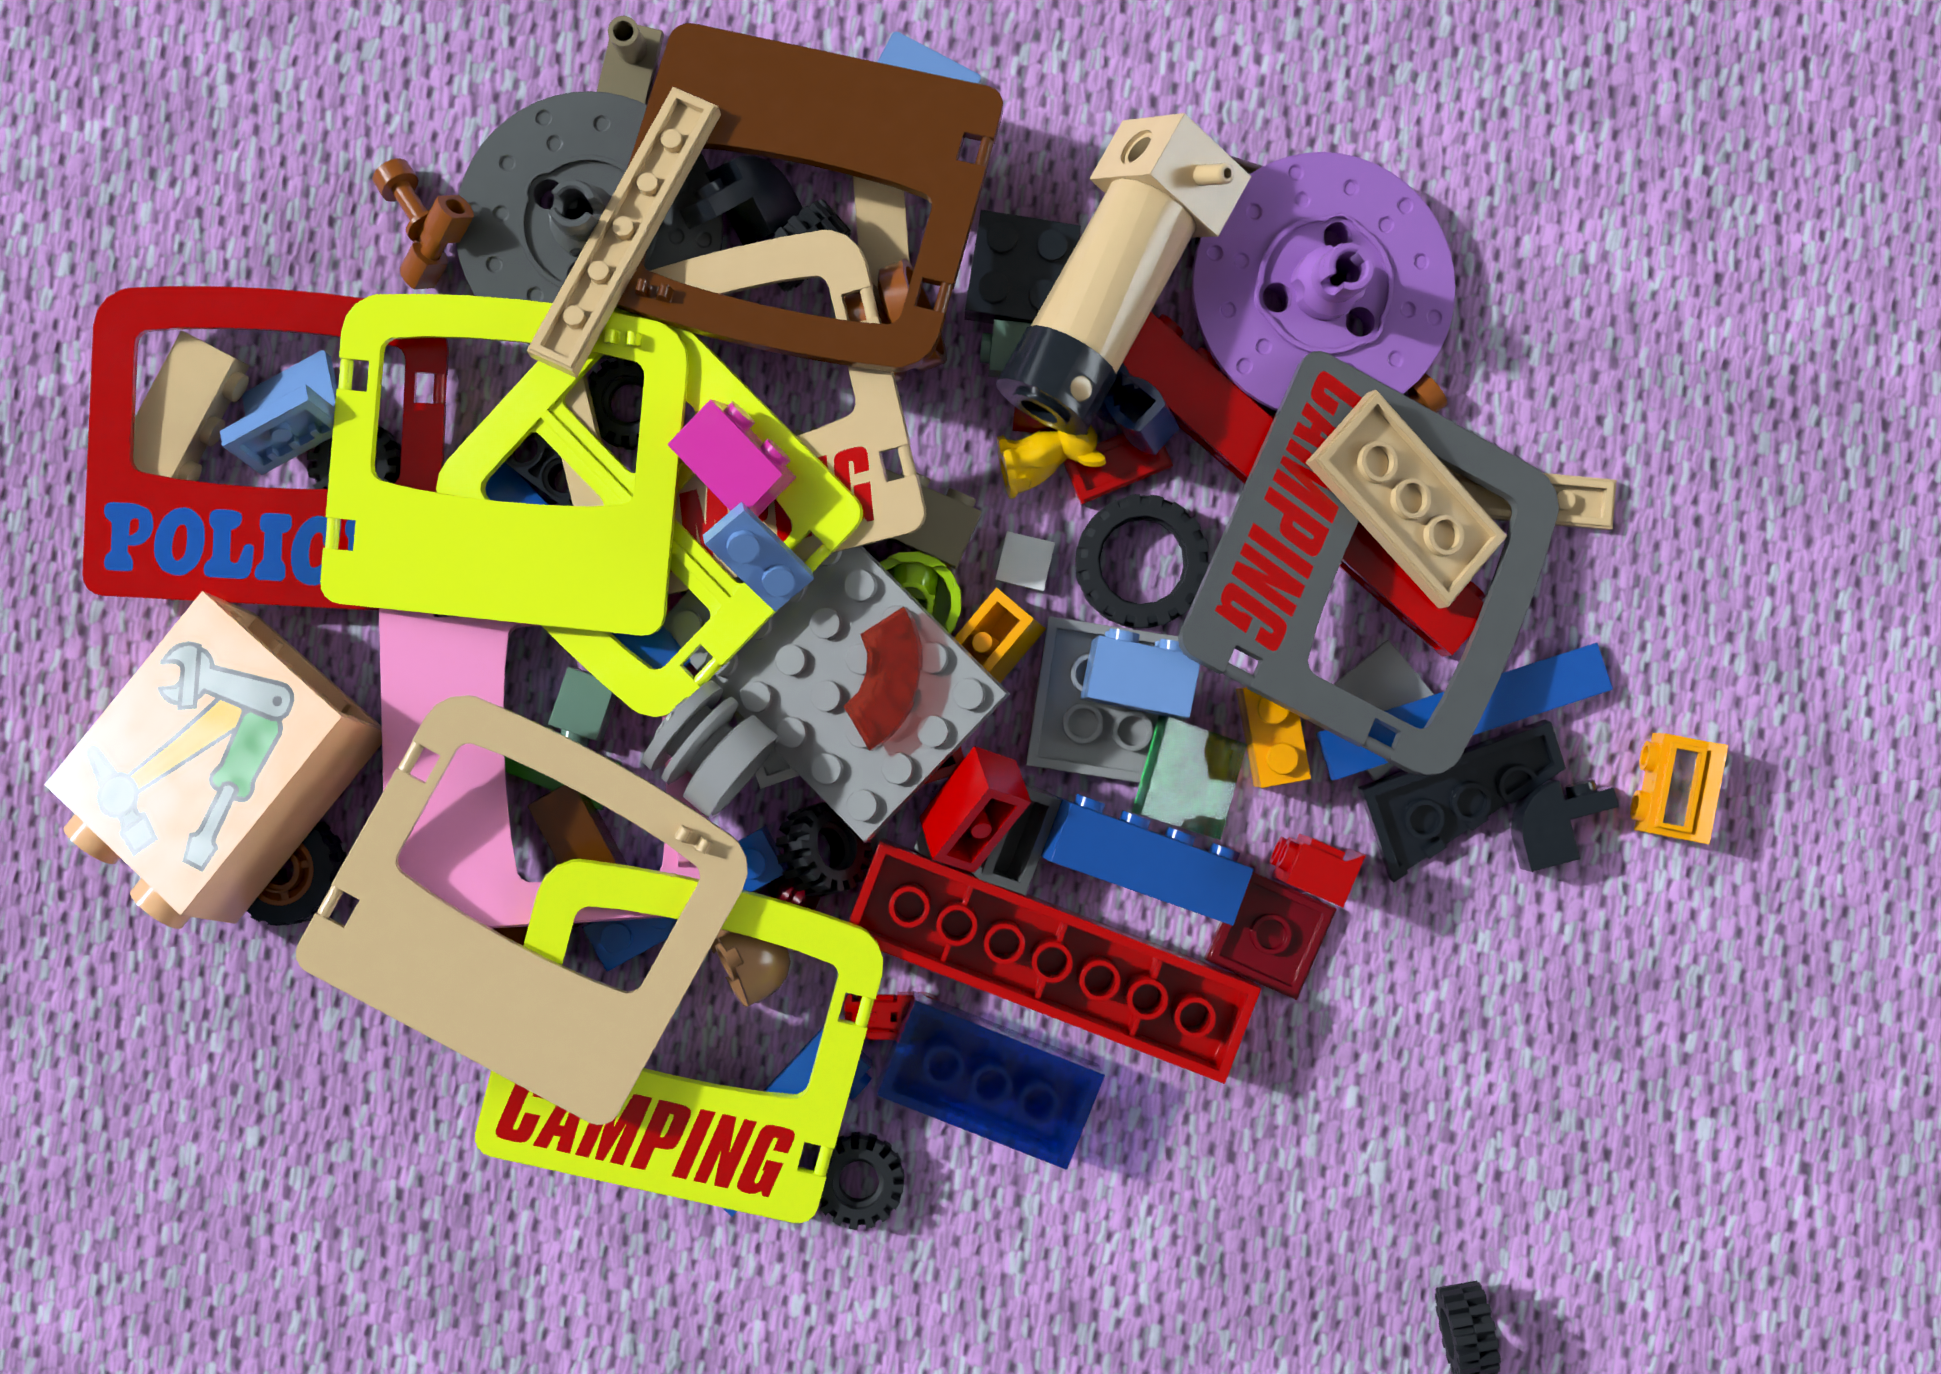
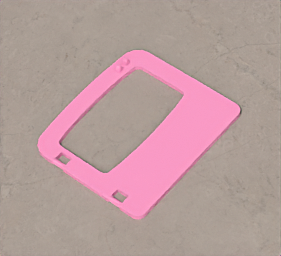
M680 593L668 595L666 615L681 600L682 596ZM379 608L383 791L409 749L424 718L436 704L450 697L471 695L504 708L505 669L509 636L517 628L541 625L459 616L435 617V614ZM693 665L687 668L694 677L699 673ZM667 715L662 716V722ZM470 743L461 746L456 752L402 848L398 863L403 872L430 892L491 929L529 926L537 891L542 882H527L518 875L511 838L505 756ZM424 747L410 774L426 782L440 755ZM672 757L665 763V768L672 759ZM689 771L669 785L666 783V792L706 817L683 797L686 787L693 777ZM664 843L663 863L659 871L700 879L697 866ZM587 906L577 912L573 923L664 917L628 910Z

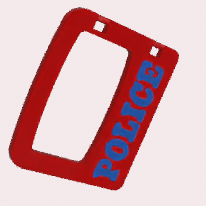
M163 286L125 288L104 300L96 312L92 338L82 570L83 582L88 590L101 596L194 601L203 591L228 603L379 611V608L331 602L324 596L321 590L323 548H325L327 530L326 507L328 489L265 488L175 479L141 472L135 466L133 459L138 344L144 334L154 331L182 329H235L290 332L341 338L345 316L356 303L365 298L269 288ZM447 338L394 339L387 346L401 349L405 356L400 475L395 484L437 492L439 472L444 466L445 404L449 361ZM417 373L434 374L433 403L416 402ZM341 519L338 549L353 551L356 520Z

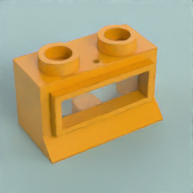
M1652 733L1651 741L1644 743L1640 753L1639 766L1641 770L1645 771L1642 790L1635 791L1630 805V817L1636 820L1634 830L1710 845L1729 745L1667 733Z

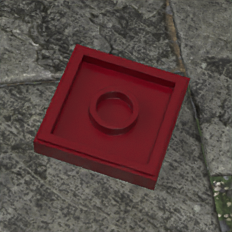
M1252 872L1234 925L1232 926L1220 921L1204 959L1297 1000L1337 909Z

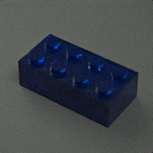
M913 991L877 1080L876 1088L877 1096L1067 1170L1105 1074L1098 1063Z

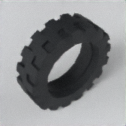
M1134 494L1110 502L1091 518L1081 534L1076 549V578L1087 602L1105 619L1128 628H1153L1175 620L1190 609L1210 562H1208L1209 546L1207 539L1203 537L1200 531L1201 526L1194 517L1191 518L1185 512L1186 509L1176 502L1172 503L1165 500L1164 497L1158 495L1140 496V494ZM1145 520L1160 524L1174 535L1181 547L1183 569L1179 582L1170 594L1157 602L1138 604L1122 599L1109 588L1102 576L1100 557L1104 542L1115 529L1127 522Z

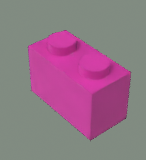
M710 399L667 445L730 511L740 502H743L758 517L796 478L786 467L791 460L775 442L767 439L763 443L750 429L755 424L754 420L738 404L731 401L727 405L726 403Z

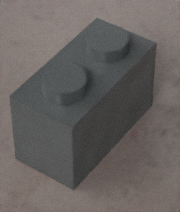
M1025 783L1031 803L976 872L973 873L982 881L1025 896L1062 800L1048 791Z

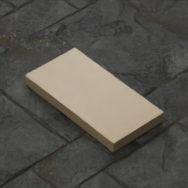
M1377 390L1366 393L1306 461V464L1439 609L1450 606L1507 537L1502 529Z

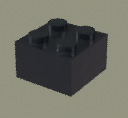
M981 210L965 305V320L994 324V320L1033 323L1079 241L1081 226Z

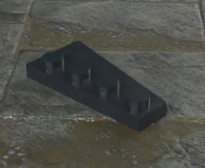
M1543 719L1465 748L1459 761L1441 774L1418 776L1403 770L1359 786L1358 789L1389 879L1393 883L1408 874V869L1426 857L1428 859L1432 858L1447 848V843L1468 829L1473 831L1488 821L1487 817L1507 803H1515L1566 769L1552 723Z

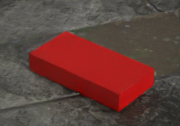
M1123 433L1096 445L1095 450L1105 457L1106 462L1103 466L1089 467L1068 458L1063 462L1080 505L1173 467L1165 445L1156 455L1148 454L1130 444Z

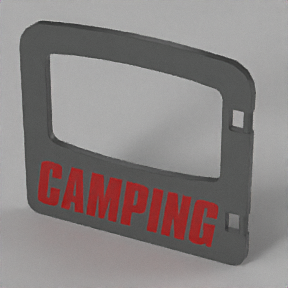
M1313 351L1302 358L1297 365L1181 627L1178 637L1179 647L1185 656L1198 664L1246 686L1248 690L1358 747L1361 746L1381 756L1388 763L1408 773L1418 776L1441 774L1459 761L1487 707L1515 644L1533 597L1557 520L1559 504L1556 490L1549 478L1536 467L1323 351ZM1373 390H1377L1445 467L1508 501L1512 510L1507 537L1475 627L1441 700L1422 729L1416 728L1316 676L1308 664L1317 625L1330 588L1359 521L1306 464V461L1365 394ZM1234 648L1258 660L1253 675L1229 663ZM1373 722L1396 733L1391 747L1368 736Z

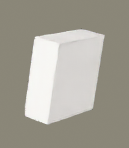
M1007 531L995 581L1044 592L1055 542Z

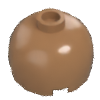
M722 929L711 946L713 954L717 951L719 959L729 975L725 977L729 986L745 1007L768 998L779 990L788 976L791 960L786 947Z

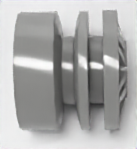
M713 680L704 683L692 695L684 698L666 716L656 730L654 738L641 760L650 770L655 771L672 757L661 776V779L668 785L689 771L693 777L689 781L683 797L709 820L718 815L746 786L770 756L780 739L777 734L754 715L740 722L733 729L729 722L738 707V702L733 697L724 700L712 711L723 692L722 688Z

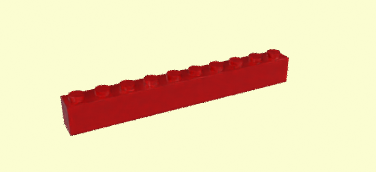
M1150 312L1123 361L1131 376L1148 381L1160 392L1176 419L1179 428L1245 484L1276 413L1272 416L1267 414L1256 404V400L1244 393L1220 373V368L1210 352L1202 347L1195 351L1181 338L1184 335L1183 330L1171 318L1164 314L1157 318ZM1358 522L1339 566L1442 657L1452 656L1472 634L1484 604L1482 600L1486 597L1484 592L1470 581L1449 607L1439 609L1360 522Z

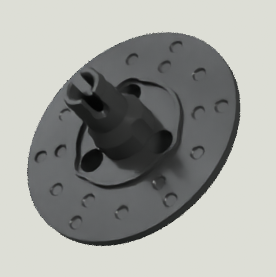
M570 92L537 101L521 109L506 119L489 135L472 158L458 194L469 203L474 214L460 243H456L464 275L475 296L521 299L546 303L554 302L627 170L647 108L646 104L622 95L607 92ZM701 152L648 247L644 260L646 270L651 271L683 260L721 251L723 214L688 229L680 213V210L697 202L693 192L710 183L705 174L710 171V168ZM553 189L551 191L554 194L553 206L551 209L542 208L541 199L548 190ZM582 206L593 208V215L585 212L582 217L576 219L577 215L582 211ZM603 355L600 359H609L614 357Z

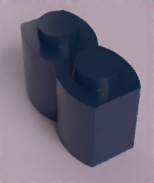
M1122 362L1116 373V380L1096 416L1109 424L1118 426L1129 443L1138 450L1156 455L1179 430L1178 423L1160 392L1148 381L1131 376Z

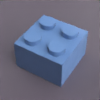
M1112 628L1105 632V636L1099 635L1092 640L1080 699L1176 719L1190 718L1200 664L1183 654L1179 647V641L1160 639V641H1155L1154 646L1138 643L1140 637L1138 633Z

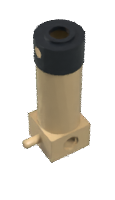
M1185 113L1122 120L1090 177V180L1105 195L1032 325L1026 328L997 380L996 386L998 390L1013 406L1048 427L1073 435H1084L1087 433L1116 380L1117 371L1191 238L1218 237L1251 178L1234 159Z

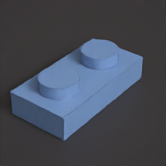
M740 502L702 535L704 544L775 612L814 579L812 570L743 502Z

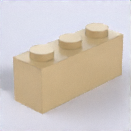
M181 330L135 416L133 459L137 469L141 472L175 479L198 481L202 471V465L198 462L207 445L212 447L220 439V430L225 428V421L222 417L230 402H237L244 394L249 382V377L245 374L250 365Z

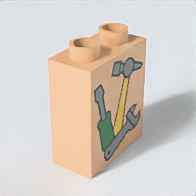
M202 591L50 777L45 786L75 813L64 826L65 834L75 845L90 856L107 864H116L121 858L141 877L130 891V895L135 903L151 917L175 929L183 928L191 917L236 924L381 746L382 726L254 612Z

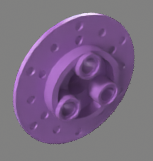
M1310 152L1292 155L1273 161L1251 173L1248 184L1219 236L1200 237L1192 268V301L1196 321L1208 351L1219 368L1244 393L1275 411H1278L1297 365L1302 358L1313 351L1326 352L1397 392L1404 394L1424 375L1437 357L1446 339L1454 309L1455 275L1452 257L1446 237L1430 208L1406 182L1392 172L1373 162L1342 153ZM1324 231L1336 233L1342 244H1338L1335 247L1331 245L1326 246L1323 239ZM1336 269L1343 275L1339 281V286H1334L1330 282V277L1336 274ZM1264 290L1274 291L1280 296L1282 300L1281 312L1270 311L1263 302ZM1347 314L1357 316L1363 323L1364 330L1361 337L1354 336L1348 331L1345 322Z

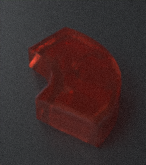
M904 606L860 634L867 652L866 675L858 693L844 705V708L869 751L876 750L896 733L915 703L913 700L919 684L920 670L923 667L922 645L915 620L909 608Z

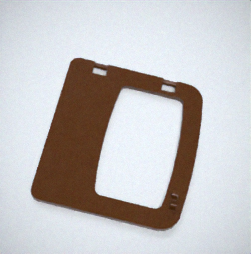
M685 23L676 27L668 38L628 167L672 87H675L719 107L721 116L703 149L725 150L770 157L852 175L927 199L932 205L902 313L899 319L891 324L856 322L810 315L721 295L646 270L644 267L646 253L616 307L707 337L809 360L891 372H904L922 365L932 356L940 340L946 319L947 307L952 290L955 287L986 177L987 165L1003 116V100L1000 93L995 88L987 85L700 24ZM965 138L981 141L975 164L959 160ZM923 283L940 286L933 310L917 307Z

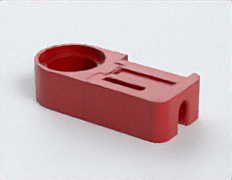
M897 992V999H894V994H877L867 1025L868 1029L865 1040L930 1039L937 1035L943 1027L945 1018L943 1005L936 996L927 992ZM846 994L844 1001L845 1020L856 1021L862 996L857 995V999H853V994ZM927 1002L935 1008L937 1018L931 1027L918 1029L910 1024L907 1013L913 1004Z

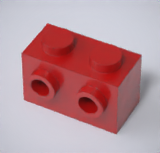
M976 746L971 749L919 817L932 860L973 873L976 872L1031 803L1016 760Z

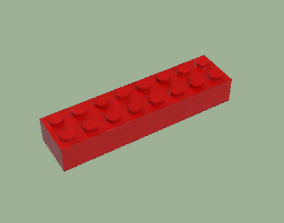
M881 838L849 920L850 923L866 929L878 942L880 951L1223 1084L1227 1080L1261 988L1254 981L1027 893L1025 896L982 881L970 871L932 860V858L916 850L885 838Z

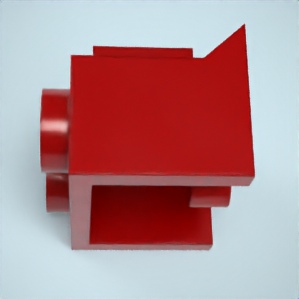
M1299 834L1297 840L1290 837L1286 839L1281 836L1275 845L1269 863L1276 867L1272 876L1343 908L1366 854L1349 848L1341 851L1314 838Z

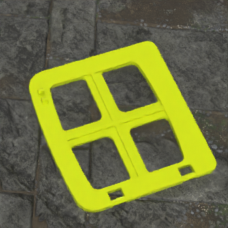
M617 307L613 311L614 313L648 319ZM667 325L681 337L688 350L689 375L686 401L694 408V416L710 399L726 403L727 405L733 401L754 420L755 424L750 429L763 443L767 439L772 440L790 458L791 461L786 467L796 478L776 498L792 521V531L784 543L793 551L810 532L823 543L805 561V564L813 573L858 528L863 517L861 503L695 333ZM591 352L577 378L537 361L447 459L439 472L436 487L437 493L490 500L485 490L489 478L530 434L536 432L600 496L604 506L624 505L629 502L634 492L635 473L629 471L573 414L565 403L568 392L604 354ZM682 460L680 461L678 492L695 475ZM676 519L670 570L709 609L710 619L661 669L652 668L622 644L611 632L541 625L569 654L631 709L639 714L652 717L668 715L684 698L689 697L704 683L708 682L776 613L747 584L737 582ZM703 646L713 658L694 677L684 664Z

